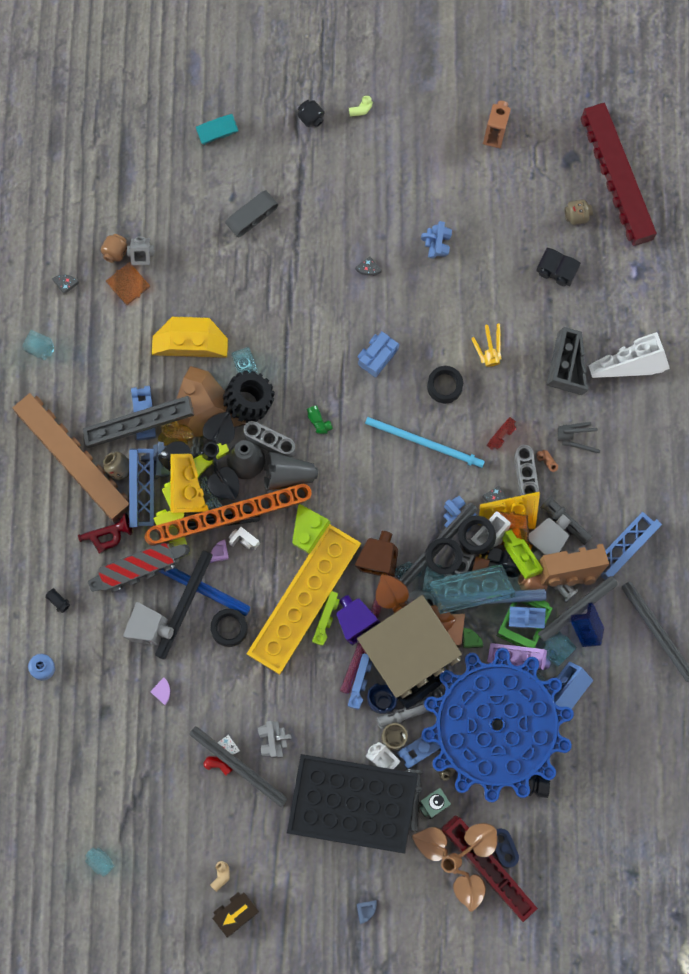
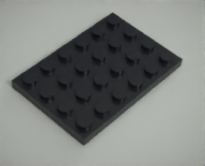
M301 754L287 834L405 854L418 773Z

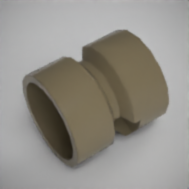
M398 723L387 725L382 732V744L390 751H399L407 742V730Z

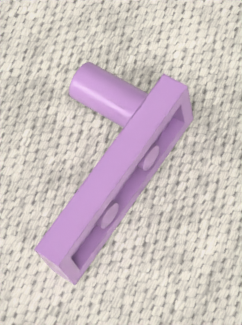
M490 643L488 663L494 661L495 653L499 648H506L510 653V661L515 666L522 665L529 657H536L538 659L539 670H547L551 665L550 660L546 658L547 650Z

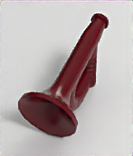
M124 513L118 523L82 535L79 534L78 538L80 542L91 540L100 554L120 543V531L130 536L133 535L132 527H129V517ZM107 534L113 535L112 540L103 543L98 538Z

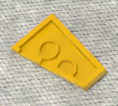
M171 454L170 512L172 513L205 512L209 510L208 506L205 505L204 493L198 482V473L192 454Z
M540 492L480 504L478 516H483L489 520L497 511L511 522L510 527L535 529Z

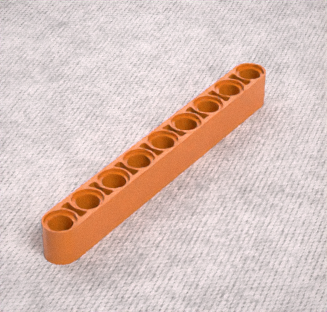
M299 484L156 525L145 533V541L149 545L155 546L163 542H170L298 505L307 501L311 497L312 492L308 485ZM298 489L305 492V498H300L297 495ZM280 494L287 497V503L280 502ZM261 500L268 501V509L261 506ZM243 505L250 506V514L244 513ZM225 510L232 512V519H227L224 516ZM207 515L214 517L215 522L213 525L206 522ZM188 521H194L196 523L195 530H190L188 528ZM169 526L177 528V535L169 533ZM151 531H155L159 534L158 541H154L150 538Z

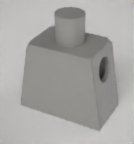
M563 514L556 522L548 518L525 538L545 555L561 552L570 537L564 530L572 521Z
M136 602L123 637L131 642L159 645L162 637L171 639L174 629L167 626L168 619L163 615Z

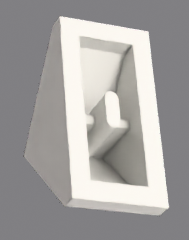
M497 511L489 519L496 532V541L492 548L502 543L504 532L508 531L511 526V522ZM482 526L471 538L477 546L487 541L489 536L487 528Z

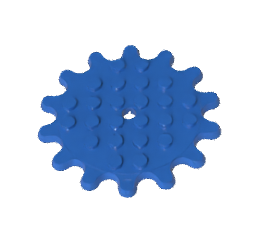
M499 648L495 653L494 661L489 664L482 663L476 653H469L465 657L466 671L462 675H455L450 670H445L440 674V681L446 688L445 694L440 698L428 697L424 701L426 710L435 714L436 723L422 731V739L426 742H436L441 748L440 754L432 762L433 768L436 771L454 768L458 773L455 788L460 793L467 792L473 784L477 783L484 787L485 799L491 803L499 799L500 791L505 786L512 787L520 798H526L530 794L529 779L533 775H540L546 780L555 778L556 769L550 763L551 755L555 752L567 753L571 750V741L560 735L559 727L562 723L571 721L574 717V712L570 707H560L555 704L554 697L562 689V682L558 678H551L548 681L539 680L537 677L539 661L536 657H529L522 665L515 666L511 663L510 653L506 648ZM496 719H500L503 722V727L500 730H494L492 727V723Z

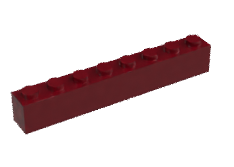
M605 102L585 108L581 116V122L583 127L587 128L588 140L594 146L595 158L600 161V171L607 179V189L613 194V204L620 212V222L626 227L628 241H631L632 245L636 246L654 240L657 232Z

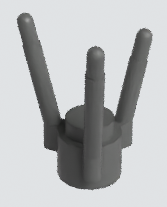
M591 422L558 426V441H562V445H570L600 453L599 449L570 441V439L574 438V433L598 431L597 428H579L590 426Z

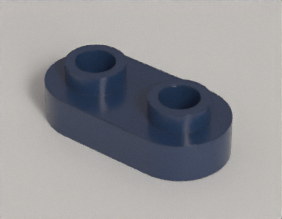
M496 829L497 836L501 835L504 837L502 843L497 841V848L495 850L497 858L503 867H514L519 861V854L511 835L505 829ZM506 854H510L512 856V860L510 862L505 860Z

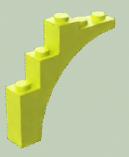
M217 444L219 447V453L216 456L217 460L229 454L226 444ZM202 455L193 459L198 473L197 478L213 464L212 460H205ZM170 481L164 484L165 488L162 489V492L171 509ZM164 509L157 512V517L153 519L156 525L184 518L185 512L172 513ZM169 526V533L177 535V528ZM185 537L170 541L174 546L187 545Z

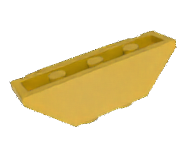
M171 317L153 335L152 355L227 358L228 338L210 318Z

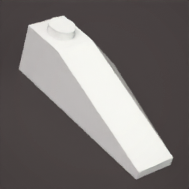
M657 332L638 338L634 341V345L628 348L623 346L617 354L613 356L607 355L588 365L592 378L653 375L670 369Z

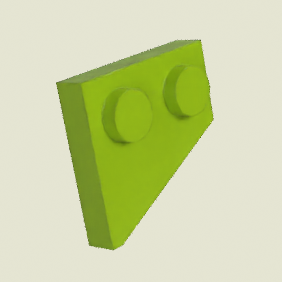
M299 504L293 534V545L310 554L331 522L327 518Z

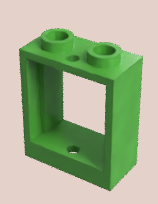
M512 602L510 607H516L517 602ZM521 602L531 608H546V624L553 609L549 606L548 602ZM509 607L496 636L516 646L535 648L539 639L538 632L542 629L537 628L532 640L507 629L506 626L510 617Z

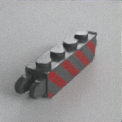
M170 542L160 543L100 567L98 575L89 580L88 584L92 592L111 590L113 593L123 589L122 585L129 583V586L139 583V578L146 576L149 579L157 576V571L164 569V572L176 568L175 564L180 563L179 558L189 554L190 547L188 544L174 546Z

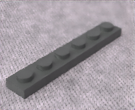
M185 396L83 428L85 445L91 448L194 416L191 398Z

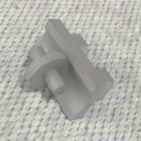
M267 721L266 725L258 727L260 738L268 737L269 744L261 745V755L281 758L283 757L282 748H287L286 740H290L292 737L290 734L285 735V728H279V722Z

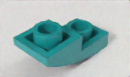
M233 114L225 115L196 126L201 144L203 145L239 131Z

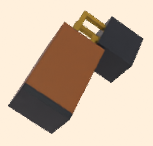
M492 548L488 551L485 559L481 558V554L479 557H475L469 584L479 587L484 586L489 562L499 564L502 554L501 549Z

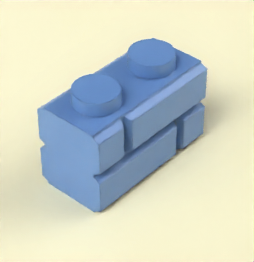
M382 331L379 335L375 334L369 342L371 345L368 349L364 348L358 355V365L374 377L379 375L399 350V343Z

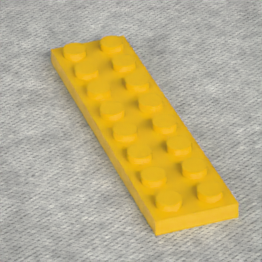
M329 524L253 642L247 655L280 675L325 604L330 592L333 591L358 551L361 543Z

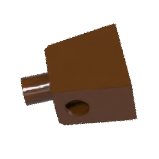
M381 531L379 540L372 538L367 540L355 563L360 572L377 576L384 574L395 577L398 548L390 542L392 533Z

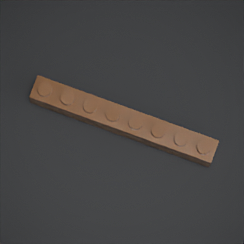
M29 393L12 407L14 412L111 521L115 523L124 513L129 511V497L124 492L122 494L119 493L117 490L118 485L111 478L108 480L104 476L106 472L99 464L95 466L92 463L93 458L87 451L83 453L79 448L81 444L75 437L70 438L66 434L69 432L62 423L58 425L54 420L56 419L55 415L49 409L46 411L42 407L44 403L38 396L33 397Z

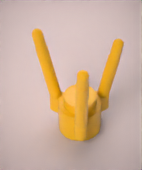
M498 323L495 350L492 346L489 326L486 324L485 330L489 349L484 351V355L476 339L472 337L471 340L480 356L481 363H485L486 367L499 365L500 360H502L500 353L501 330Z

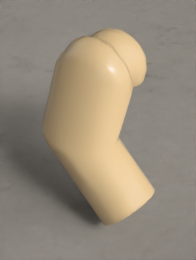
M224 861L217 862V878L210 884L216 892L230 879V869Z

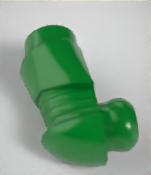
M317 405L307 409L308 419L315 426L317 434H328V431L333 429L330 421L324 422Z

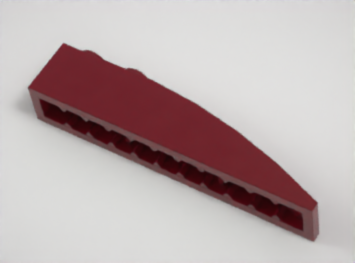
M455 815L441 830L461 853L470 847L464 838L469 827L460 817ZM472 849L464 855L468 862L522 922L538 909L492 854L488 857H479Z

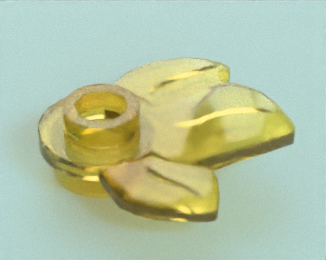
M175 421L161 426L162 432L158 436V441L164 442V446L176 441H181L188 445V439L192 438L194 434L188 426Z

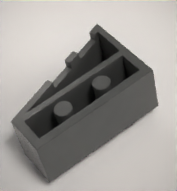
M563 327L557 333L546 386L583 395L589 390L586 382L587 371L584 365L585 354L581 331Z

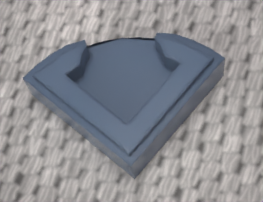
M376 900L356 904L360 924L372 918L377 906Z

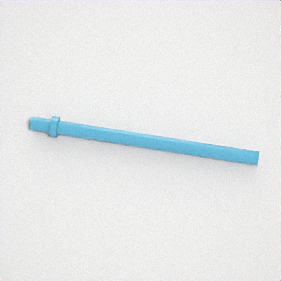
M370 417L366 419L365 424L460 459L467 462V465L471 466L473 464L483 468L485 463L484 460L476 458L473 454L470 456Z

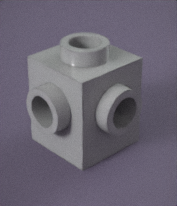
M136 237L131 239L130 246H127V256L131 257V265H150L151 256H154V245H150V238Z

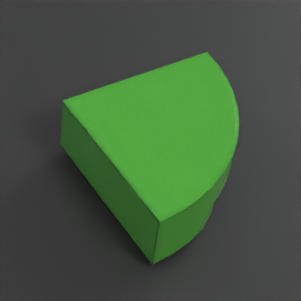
M463 628V648L483 647V641L476 632L469 628Z

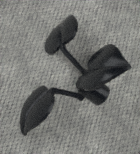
M223 412L211 417L204 424L203 436L205 439L212 441L206 443L202 451L192 456L194 459L202 455L205 460L213 461L215 474L208 478L207 486L209 491L218 498L235 500L239 493V480L236 473L229 467H223L219 471L217 469L216 456L219 453L217 444L227 445L233 440L235 435L230 412ZM172 442L158 455V460L163 467L171 471V454H191V450L184 442Z

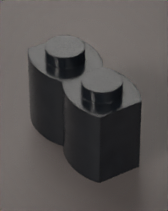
M546 248L536 271L543 278H553L561 286H571L581 263L554 249Z

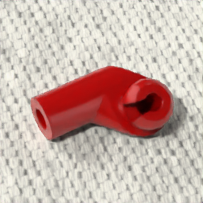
M208 756L203 762L207 770L220 768L226 776L233 771L231 767L217 756Z

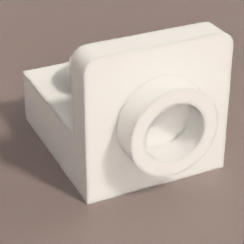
M242 527L239 530L235 529L229 536V544L234 547L239 539H241L240 543L248 549L252 547L256 550L260 545L259 540Z
M380 742L372 745L366 755L377 767L394 769L401 762Z

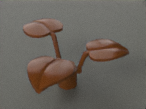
M382 574L376 589V601L381 607L386 609L392 608L393 612L396 613L407 605L406 601L409 597V591L400 580ZM432 605L433 611L448 631L453 626L455 617L443 606Z

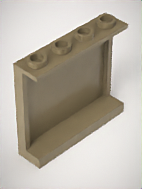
M421 595L357 638L395 698L401 696L403 699L412 693L410 690L412 687L417 685L420 688L429 682L427 680L432 674L435 677L445 671L444 666L449 663L453 666L461 660L459 656L463 654L424 595Z

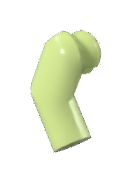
M364 96L358 107L349 108V116L366 115L372 107V98Z

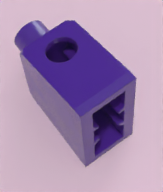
M347 595L340 599L339 602L343 608L336 615L346 640L353 646L359 642L357 640L358 637L381 623V621L359 598L352 601L350 596Z

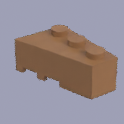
M598 544L596 549L586 550L585 547L579 548V552L571 554L563 551L543 555L539 560L543 571L539 575L542 585H550L552 587L558 585L594 584L609 565L604 545Z

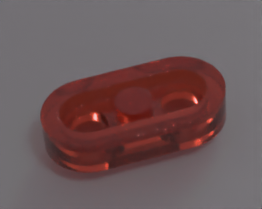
M509 417L486 446L492 451L495 448L498 450L505 442L503 438L507 434L510 436L517 428L515 426L516 421Z

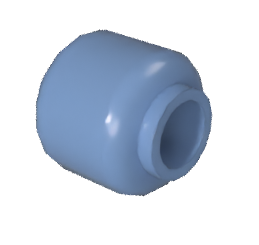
M37 654L30 659L28 670L35 679L44 681L53 676L55 664L48 655Z

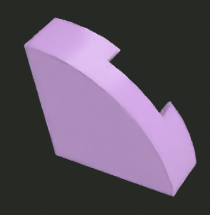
M225 540L219 541L211 550L213 557L210 563L229 559Z
M165 678L151 691L164 705L168 703L170 698V686Z

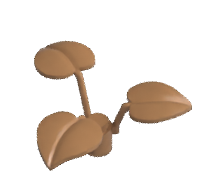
M487 823L471 826L464 836L465 841L470 847L459 855L456 853L448 855V849L445 848L448 844V838L437 827H429L412 835L417 848L426 858L432 861H440L442 859L441 867L445 872L465 875L455 880L453 889L458 900L470 912L474 911L484 899L486 893L485 883L479 875L469 876L468 872L458 870V868L462 865L461 858L472 849L479 857H488L495 852L497 848V830L495 827Z

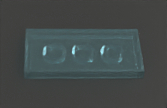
M502 564L428 581L429 590L440 614L515 597V591Z

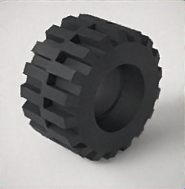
M248 370L243 371V373L239 372L236 376H233L224 391L223 405L227 407V412L232 413L231 417L238 418L239 422L244 420L248 423L251 420L257 422L259 419L261 420L274 402L275 392L272 391L273 386L268 384L269 380L267 378L264 379L261 373L257 375L256 371L249 373ZM241 392L252 394L257 402L247 401L241 395Z

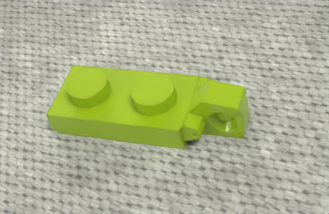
M512 530L505 531L502 537L505 543L504 546L524 578L528 579L541 574L543 568L525 540L517 538Z
M334 591L330 592L312 639V643L323 646L328 638L325 629L330 628L333 617H330L331 612L337 609L340 599H337L338 593Z

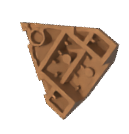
M192 366L188 369L183 378L177 399L189 396L194 416L170 423L167 437L184 442L191 441L193 437L203 436L204 424L211 417L227 412V407L223 405L225 390L209 371ZM231 417L234 427L246 425L244 420L239 422L238 418Z

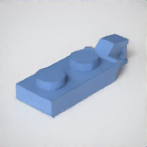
M365 653L362 654L348 707L357 710L360 709L363 703L360 693L366 689L368 681L365 680L366 672L370 673L373 662L370 661L369 656Z

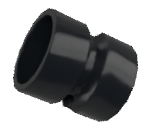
M533 775L529 779L530 794L528 796L535 793L537 797L548 798L550 780H546L540 775Z

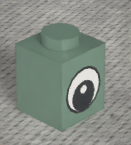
M439 788L419 802L421 804L419 809L424 817L428 816L431 819L449 807L451 803L441 788Z

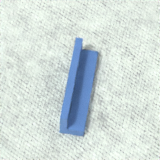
M129 449V527L154 526V449ZM139 453H150V461L145 466L139 461ZM143 470L150 475V481L146 485L139 481V474ZM144 489L150 494V500L145 505L139 500V494ZM144 508L150 513V521H139V513Z
M642 512L605 550L606 555L609 553L607 558L610 562V568L600 576L604 580L614 576L662 524L657 519L655 521L651 520ZM642 518L650 525L646 530H638V522ZM626 534H635V542L633 544H625ZM614 547H622L623 555L621 557H612V549Z

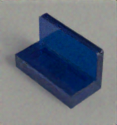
M593 602L588 603L587 613L571 615L570 621L582 647L600 646L602 644L604 626Z

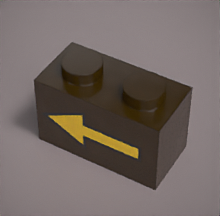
M236 893L229 899L231 903L228 906L224 907L222 905L213 912L215 916L212 919L227 938L259 913L245 893Z

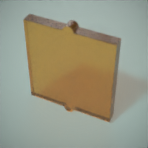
M130 262L120 270H116V273L106 280V283L126 305L134 299L140 298V295L150 287L149 283Z
M499 511L503 517L511 522L509 530H512L517 538L524 539L529 547L528 515L516 514L514 511L511 513Z

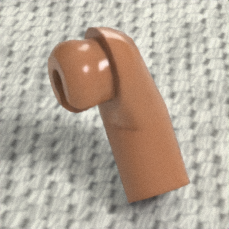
M547 450L536 453L537 460L544 461L550 471L555 472L558 470V464Z

